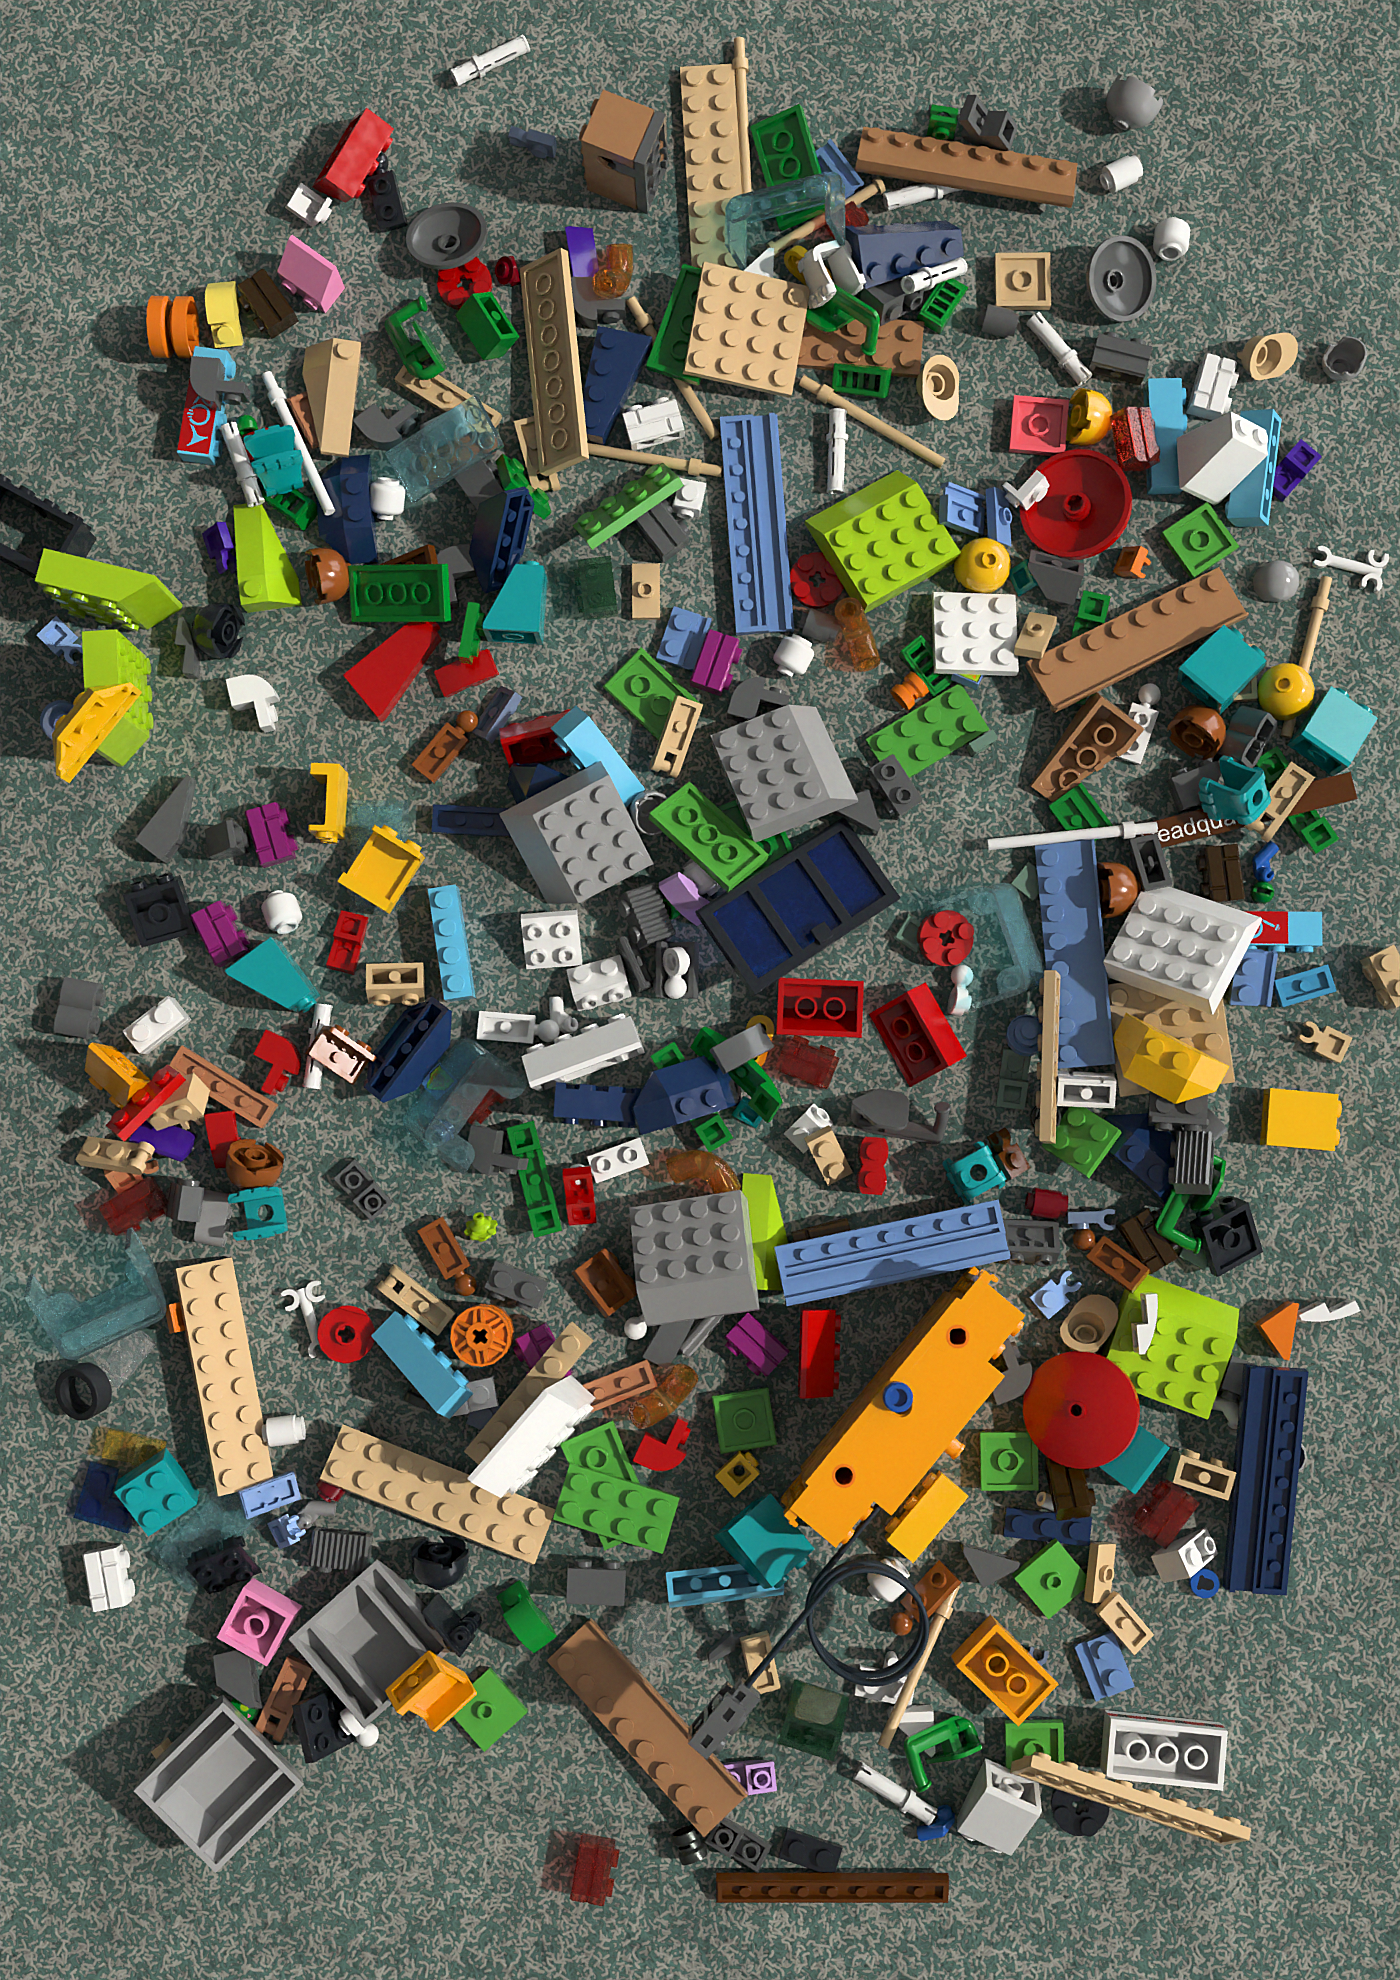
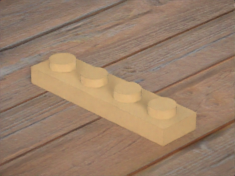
M403 365L395 377V382L443 413L464 404L476 429L473 432L478 435L489 432L493 433L502 419V415L440 375L430 380H420L410 375Z

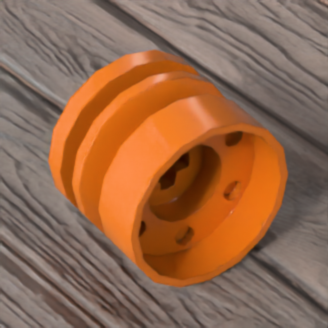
M481 1303L471 1306L457 1316L451 1327L450 1340L453 1351L460 1360L471 1366L484 1367L494 1364L509 1351L514 1341L515 1329L512 1319L504 1309L495 1304ZM485 1329L487 1331L485 1337L488 1340L478 1342L476 1340L478 1334L475 1330L481 1331Z

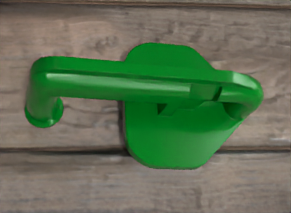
M835 285V295L823 306L809 309V306H807L806 321L821 331H836L855 319L866 325L865 342L861 344V351L867 356H872L876 353L880 317L875 309Z
M420 295L418 299L390 315L386 319L384 326L408 373L420 380H430L446 370L447 367L432 341L415 320L411 324L420 341L412 345L402 326L403 322L415 314L427 311V303L424 297ZM431 357L434 362L424 368L422 362Z
M1214 1155L1212 1194H1195L1190 1205L1191 1210L1195 1212L1206 1211L1214 1202L1224 1182L1226 1161ZM1173 1187L1156 1220L1155 1229L1164 1238L1184 1249L1193 1251L1194 1254H1198L1201 1247V1239L1199 1237L1191 1238L1174 1229L1191 1194H1176Z
M951 1716L905 1739L904 1753L917 1792L927 1790L932 1784L925 1775L919 1756L920 1752L941 1743L942 1751L935 1753L932 1758L930 1756L925 1758L926 1764L961 1759L983 1749L974 1724L969 1719L961 1716ZM963 1731L966 1739L965 1744H961L958 1733Z

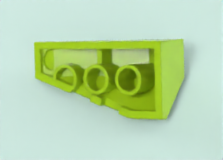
M247 503L233 505L237 578L241 606L247 613L301 606L299 578L263 505L255 506V503H253V507H248Z
M743 1173L742 1193L748 1199L757 1289L783 1290L774 1246L788 1244L772 1176Z

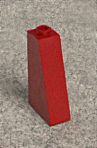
M408 622L343 674L381 723L391 713L442 640L438 633L441 628L436 622Z

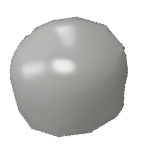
M1343 336L1339 342L1329 344L1321 361L1323 371L1335 381L1354 379L1361 373L1368 355L1366 345L1358 338Z
M1276 560L1266 563L1257 569L1254 575V591L1264 601L1277 603L1286 601L1297 592L1299 587L1298 571L1291 563Z
M647 790L638 794L633 799L630 805V818L640 832L649 836L662 833L649 820V814L667 800L663 793L656 790Z

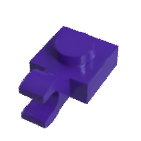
M216 522L202 533L210 559H216V568L220 574L226 572L228 566L231 574L237 572V560L230 553V550L234 548L226 522Z

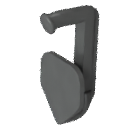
M876 1089L853 1099L850 1119L857 1127L868 1133L927 1144H939L945 1135L951 1105L947 1102H939L935 1105L936 1119L934 1126L908 1122L909 1099L907 1096L896 1091Z

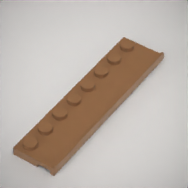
M863 127L855 171L1071 208L1074 201L1078 163L1044 158L1039 155L1032 156L1014 151L997 150L986 146L962 144L957 141L951 142L933 137L910 135L905 132L898 133L879 128Z
M1218 567L1045 652L1042 659L1033 658L1027 661L1025 666L1041 694L1045 695L1050 704L1051 711L1056 713L1213 635L1223 625L1229 627L1247 618L1249 613L1245 611L1221 569Z
M592 1618L547 1659V1662L703 1837L748 1796L749 1793L713 1753L706 1760L688 1744L689 1726Z

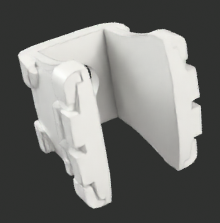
M845 239L820 244L806 252L799 261V273L803 272L806 285L810 290L809 309L823 306L836 293L835 285L853 296L864 288L863 285L866 283L864 275L859 274L851 258V246ZM823 260H828L834 283L825 268Z

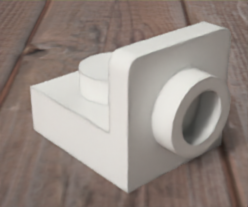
M680 478L684 486L676 491L675 500H673L672 505L674 513H677V516L689 520L693 519L694 516L700 517L706 483Z

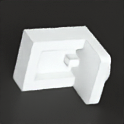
M300 183L285 208L314 227L319 222L325 223L332 211L328 208L332 200L329 197L323 199L303 183Z
M1036 470L1018 491L1007 481L1002 486L1007 493L1004 497L1014 507L1017 508L1021 505L1027 511L1035 501L1039 502L1046 495L1047 488L1050 485L1045 476Z
M812 1104L784 1135L804 1154L809 1149L804 1138L828 1125L831 1127L833 1122L825 1110Z

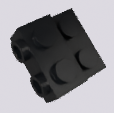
M165 873L156 877L157 882L147 885L145 880L137 881L130 884V889L124 893L123 897L142 948L196 933L197 929L190 917L189 898L181 875L173 877L172 873Z
M1234 1196L1224 1197L1219 1200V1206L1214 1209H1207L1206 1211H1198L1196 1219L1189 1222L1194 1239L1196 1237L1201 1239L1200 1248L1204 1250L1211 1274L1216 1277L1225 1274L1263 1252L1249 1203Z

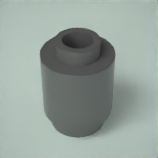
M988 304L987 309L981 308L977 325L982 326L981 332L1004 338L1007 335L1014 337L1019 314L1013 313L1014 310Z
M810 608L809 613L803 612L799 628L803 629L802 635L826 643L827 641L835 642L841 621L835 619L836 616Z

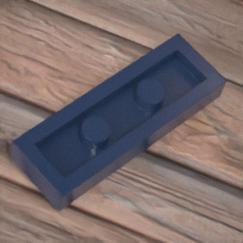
M433 804L431 832L433 834L512 838L499 815L509 808Z
M1005 1506L1003 1536L1046 1542L1056 1538L1059 1543L1089 1546L1092 1517L1057 1521L1055 1513L1051 1511Z

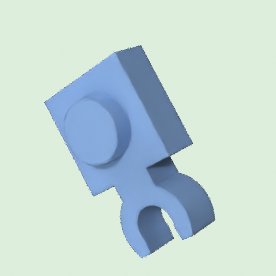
M55 616L37 636L58 657L64 652L65 660L76 667L78 664L73 660V654L75 652L83 654L82 646L73 644L78 637L60 618Z
M1066 1270L1060 1275L1057 1284L1052 1279H1049L1029 1296L1031 1301L1047 1319H1050L1070 1302L1065 1296L1067 1292H1075L1082 1285L1079 1281L1073 1286L1066 1284V1278L1072 1274L1070 1270Z
M288 1514L267 1523L279 1549L294 1544L300 1540L299 1537L306 1533L305 1529H299L296 1524V1520L299 1519L298 1515H293L289 1518Z

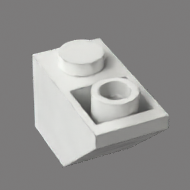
M1204 1527L1164 1545L1151 1558L1162 1582L1166 1583L1191 1578L1212 1560L1218 1552L1207 1527Z

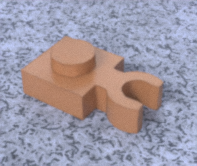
M157 1160L145 1163L146 1168L143 1174L156 1172L159 1169ZM103 1169L105 1177L118 1194L144 1181L142 1174L138 1175Z

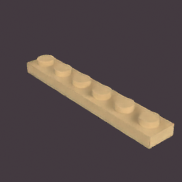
M1044 970V978H1040L1039 982L1040 995H1044L1043 1006H1039L1038 1011L1039 1023H1043L1042 1034L1038 1035V1051H1042V1062L1037 1063V1079L1041 1080V1091L1036 1092V1107L1040 1108V1119L1035 1121V1135L1039 1136V1141L1045 1144H1056L1061 976L1056 970Z
M569 1323L464 1452L479 1465L543 1390L562 1380L594 1340L575 1323Z

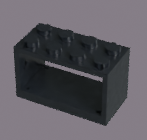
M0 474V501L6 495L34 510L42 518L45 519L47 517L71 530L59 552L82 558L87 557L97 538L90 532L92 528L83 522L84 519L70 511L66 514L54 502L47 498H44L42 501L30 489L22 485L18 488L11 483L12 481L9 478ZM0 543V561L35 579L39 563Z

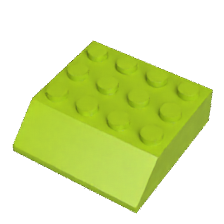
M898 470L804 521V524L825 558L829 561L861 616L954 564L961 553L945 526L939 524L937 513L918 483Z
M45 548L35 578V582L43 588V592L51 595L52 600L59 602L60 607L69 610L68 614L78 618H85V615L94 616L95 621L106 625H111L112 621L122 623L121 627L136 632L139 628L148 630L179 612L183 605L155 575Z
M117 629L82 631L84 692L90 687L129 682L142 692L95 751L117 767H121L147 741L149 729H153V716L151 712L148 713V702H152V690L150 685H147V675L151 674L150 660Z
M1148 1275L1133 1294L1124 1289L1118 1306L1117 1324L1107 1338L1101 1355L1109 1358L1125 1371L1138 1394L1208 1420L1237 1338L1239 1309ZM1140 1293H1156L1158 1309L1154 1334L1146 1353L1137 1354L1133 1351L1131 1323L1142 1322Z

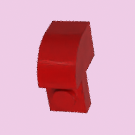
M266 1029L253 1055L273 1064L261 1090L276 1096L278 1091L283 1092L288 1083L289 1077L286 1076L287 1072L299 1075L301 1056L292 1041Z
M678 1415L667 1441L645 1432L633 1457V1461L654 1471H667L678 1466L687 1454V1451L679 1448L678 1444L684 1445L690 1434L691 1429L687 1427L689 1420Z

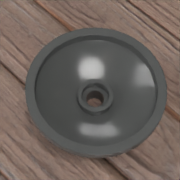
M458 202L442 203L424 210L412 221L407 230L406 244L412 258L422 266L439 270L453 269L468 263L481 252L487 241L488 228L483 215L474 207Z
M1124 235L1114 236L1102 241L1091 254L1086 270V285L1090 300L1097 311L1109 320L1126 322L1138 318L1150 306L1156 290V270L1150 253L1138 240Z

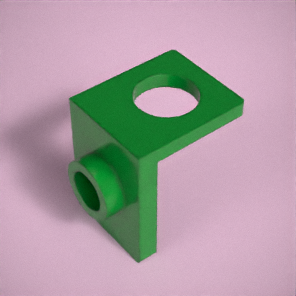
M932 104L926 136L939 140H953L958 121V108ZM944 112L947 113L950 117L939 116L937 114Z

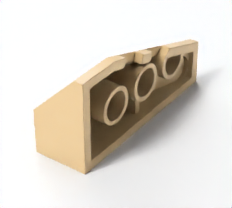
M332 338L305 349L302 375L321 454L349 457L361 360V342Z

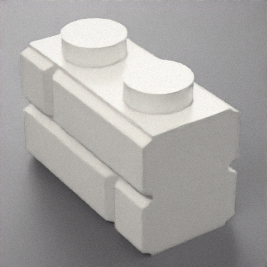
M1209 353L1204 354L1195 378L1186 411L1187 414L1213 421L1228 413L1232 398L1228 397L1230 388H1235L1239 377V372H1235L1237 365L1235 360L1220 358V356Z
M659 398L651 406L643 408L642 405H634L629 407L626 413H622L625 430L631 450L633 451L685 437L684 426L676 399Z
M167 996L158 1003V1007H152L125 1028L123 1033L139 1053L147 1055L190 1022L191 1018L175 998Z
M1058 1071L1057 1106L1115 1108L1116 1079L1113 1073L1072 1072L1069 1074L1068 1071Z
M118 1544L93 1549L82 1554L92 1612L129 1604L135 1595V1586L133 1580L128 1579L127 1568L130 1567V1557L127 1550L123 1551V1545Z

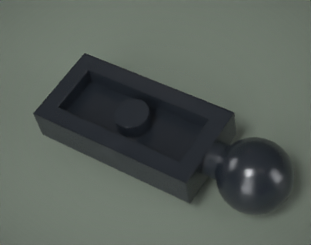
M380 152L376 159L379 165L374 171L375 175L367 177L379 230L384 233L406 227L408 223L396 175L393 170L386 171L389 161L387 156Z

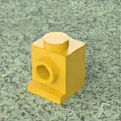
M738 1451L715 1472V1477L735 1498L760 1474L756 1468L759 1462L749 1451L745 1454ZM735 1466H743L745 1469L744 1473L736 1475L733 1471Z

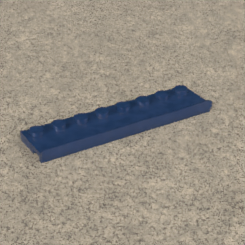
M1243 1364L1233 1467L1236 1476L1231 1490L1223 1573V1587L1229 1592L1235 1593V1590L1251 1591L1252 1594L1287 1596L1309 1373L1305 1368Z

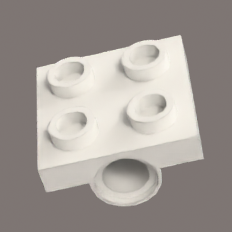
M577 910L521 914L526 969L582 965Z

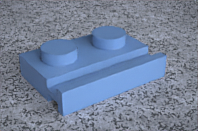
M830 138L826 145L822 148L820 147L815 152L831 207H834L855 193L854 191L858 187H862L864 182Z
M951 482L940 484V488L943 489V496H940L939 524L971 536L984 535L985 508L982 507V501L985 500V496Z
M674 606L656 660L693 672L712 618L700 616V614Z
M1246 950L1230 981L1228 995L1230 1005H1266L1271 1007L1278 957L1276 950Z
M1111 1631L1073 1645L1096 1702L1106 1696L1110 1697L1135 1687L1116 1637Z

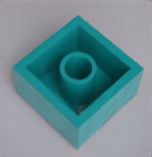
M164 1448L118 1479L114 1491L148 1537L195 1506L199 1496L198 1489L167 1448Z

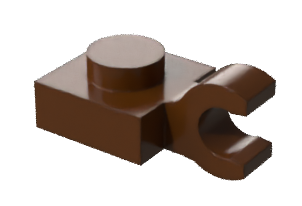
M1005 1127L987 1136L990 1145L997 1153L993 1156V1159L999 1170H1002L1007 1179L1005 1182L1012 1180L1031 1168L1018 1144L1010 1145L1011 1136Z

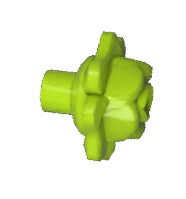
M478 1212L473 1215L472 1221L466 1222L467 1228L464 1234L470 1236V1240L484 1242L496 1234L495 1228L498 1223L496 1220H492L491 1216L484 1217L483 1213Z

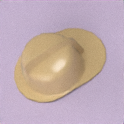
M1290 333L1254 336L1246 343L1243 351L1237 352V357L1241 359L1243 368L1251 374L1254 380L1281 376L1294 364L1298 353V343Z
M935 355L928 359L924 369L919 373L916 389L919 396L923 399L927 411L934 418L947 421L953 418L958 411L959 372L955 363L949 357Z
M1099 1294L1082 1298L1073 1307L1061 1325L1060 1337L1063 1342L1073 1351L1097 1352L1117 1324L1118 1309L1115 1303L1108 1297Z

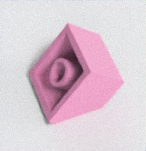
M290 236L277 271L282 281L281 286L291 295L298 293L302 296L303 302L312 310L320 309L326 313L345 289L337 267L295 236Z
M252 1578L243 1587L217 1638L267 1666L290 1631L302 1605Z

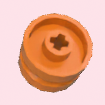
M151 296L148 300L146 317L147 336L151 354L154 358H171L175 351L179 358L191 359L195 346L199 347L200 332L198 309L193 296H176L173 302H171L168 296Z

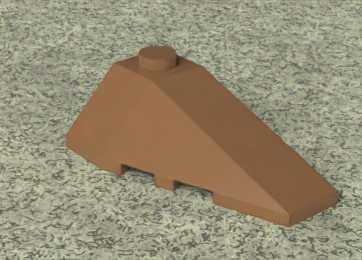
M1098 692L1090 695L1085 705L1079 709L1030 786L1054 802L1080 784L1081 780L1094 771H1099L1116 756L1119 757L1127 752L1144 731V728Z

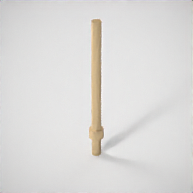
M736 37L734 38V59H732L736 80L742 199H751L746 73H748L749 68L748 59L745 57L744 38Z
M631 297L626 301V304L636 319L635 324L641 333L644 332L646 336L652 337L654 345L658 334L653 327L655 323L649 313L645 314L637 299ZM673 378L710 440L713 441L718 438L720 433L689 383Z
M805 375L802 377L799 385L817 395L816 399L825 404L828 402L837 408L845 409L850 416L938 468H941L943 465L944 457L833 392L834 389L824 384L822 386Z
M588 443V453L590 455L647 465H660L664 463L670 469L687 471L688 475L699 476L700 474L716 477L722 476L723 466L702 463L701 459L691 458L690 460Z
M1327 576L1321 577L1317 595L1312 599L1310 607L1312 614L1298 665L1307 673L1309 672L1323 613L1327 612L1330 601L1327 598L1332 578ZM1297 717L1289 721L1284 720L1280 736L1292 738Z
M960 1586L934 1612L935 1615L929 1627V1637L925 1651L918 1663L909 1672L877 1743L886 1749L890 1746L945 1620H949L953 1611L951 1606Z

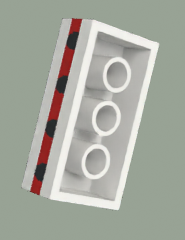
M1105 1710L1100 1770L1108 1779L1223 1791L1228 1731L1220 1722Z

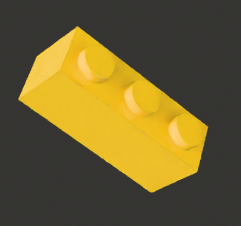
M940 1470L936 1475L932 1472L926 1477L922 1483L924 1489L918 1496L913 1494L904 1504L903 1508L906 1511L898 1519L895 1516L885 1527L887 1531L885 1535L886 1540L912 1563L915 1562L969 1497L966 1492Z

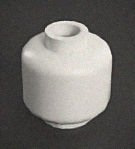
M1170 217L1160 221L1154 231V252L1166 261H1173L1185 255L1189 248L1190 239L1188 223L1177 217Z
M378 477L376 482L370 484L371 510L377 513V518L393 520V515H399L403 512L405 488L399 484V480Z
M795 634L792 637H784L773 657L774 662L779 665L777 671L792 678L793 674L803 675L814 657V651L811 648L812 643Z
M692 859L683 866L685 870L683 875L698 884L699 895L707 893L711 896L721 888Z
M281 890L274 891L267 896V899L261 906L267 926L272 931L286 934L298 928V924L302 919V912L293 894Z
M884 1558L880 1561L895 1568L907 1579L910 1576L908 1570L896 1558L893 1560ZM874 1573L867 1574L870 1584L867 1589L877 1601L882 1598L887 1602H893L906 1590L899 1583L888 1577Z

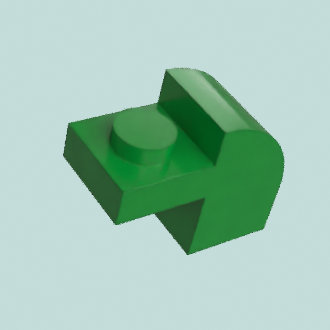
M518 1580L496 1597L504 1611L503 1617L521 1643L533 1653L557 1637L546 1614L535 1605L522 1581Z

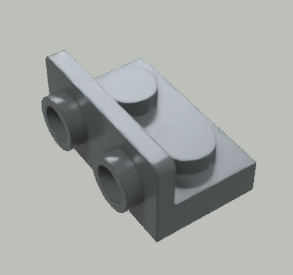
M1149 1091L1148 1126H1155L1156 1131H1172V1127L1184 1128V1131L1201 1132V1129L1208 1127V1094L1174 1104Z
M1003 1219L1007 1246L1011 1256L1010 1259L1000 1262H1007V1264L1013 1266L1031 1263L1040 1267H1047L1057 1263L1060 1255L1059 1222Z

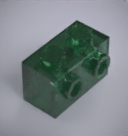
M611 555L579 559V569H573L575 586L581 585L582 596H577L579 613L584 612L586 620L618 616Z

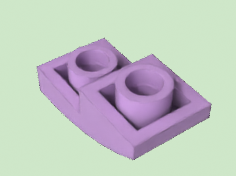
M680 872L659 882V889L676 910L696 926L702 924L695 911L709 903V901L698 894L697 883Z
M773 1760L722 1763L749 1793L748 1795L777 1791Z

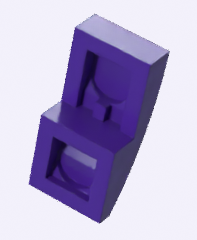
M1300 439L1275 468L1272 494L1283 502L1322 456Z

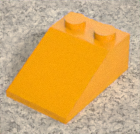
M93 1042L88 1046L85 1072L91 1076L88 1080L97 1089L102 1090L104 1088L111 1095L109 1100L118 1108L122 1109L138 1090L151 1081L116 1047Z
M991 1614L951 1655L955 1665L1018 1727L1058 1685V1682Z

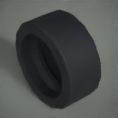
M90 1362L79 1363L59 1375L56 1380L55 1394L62 1411L70 1418L80 1421L88 1420L107 1409L111 1402L112 1388L107 1375L100 1367ZM76 1377L81 1378L88 1385L92 1395L91 1406L85 1404L77 1394L75 1387Z

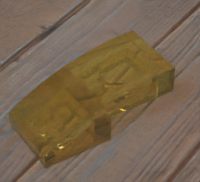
M108 1428L101 1457L129 1462L131 1465L139 1466L163 1450L166 1446V1440Z

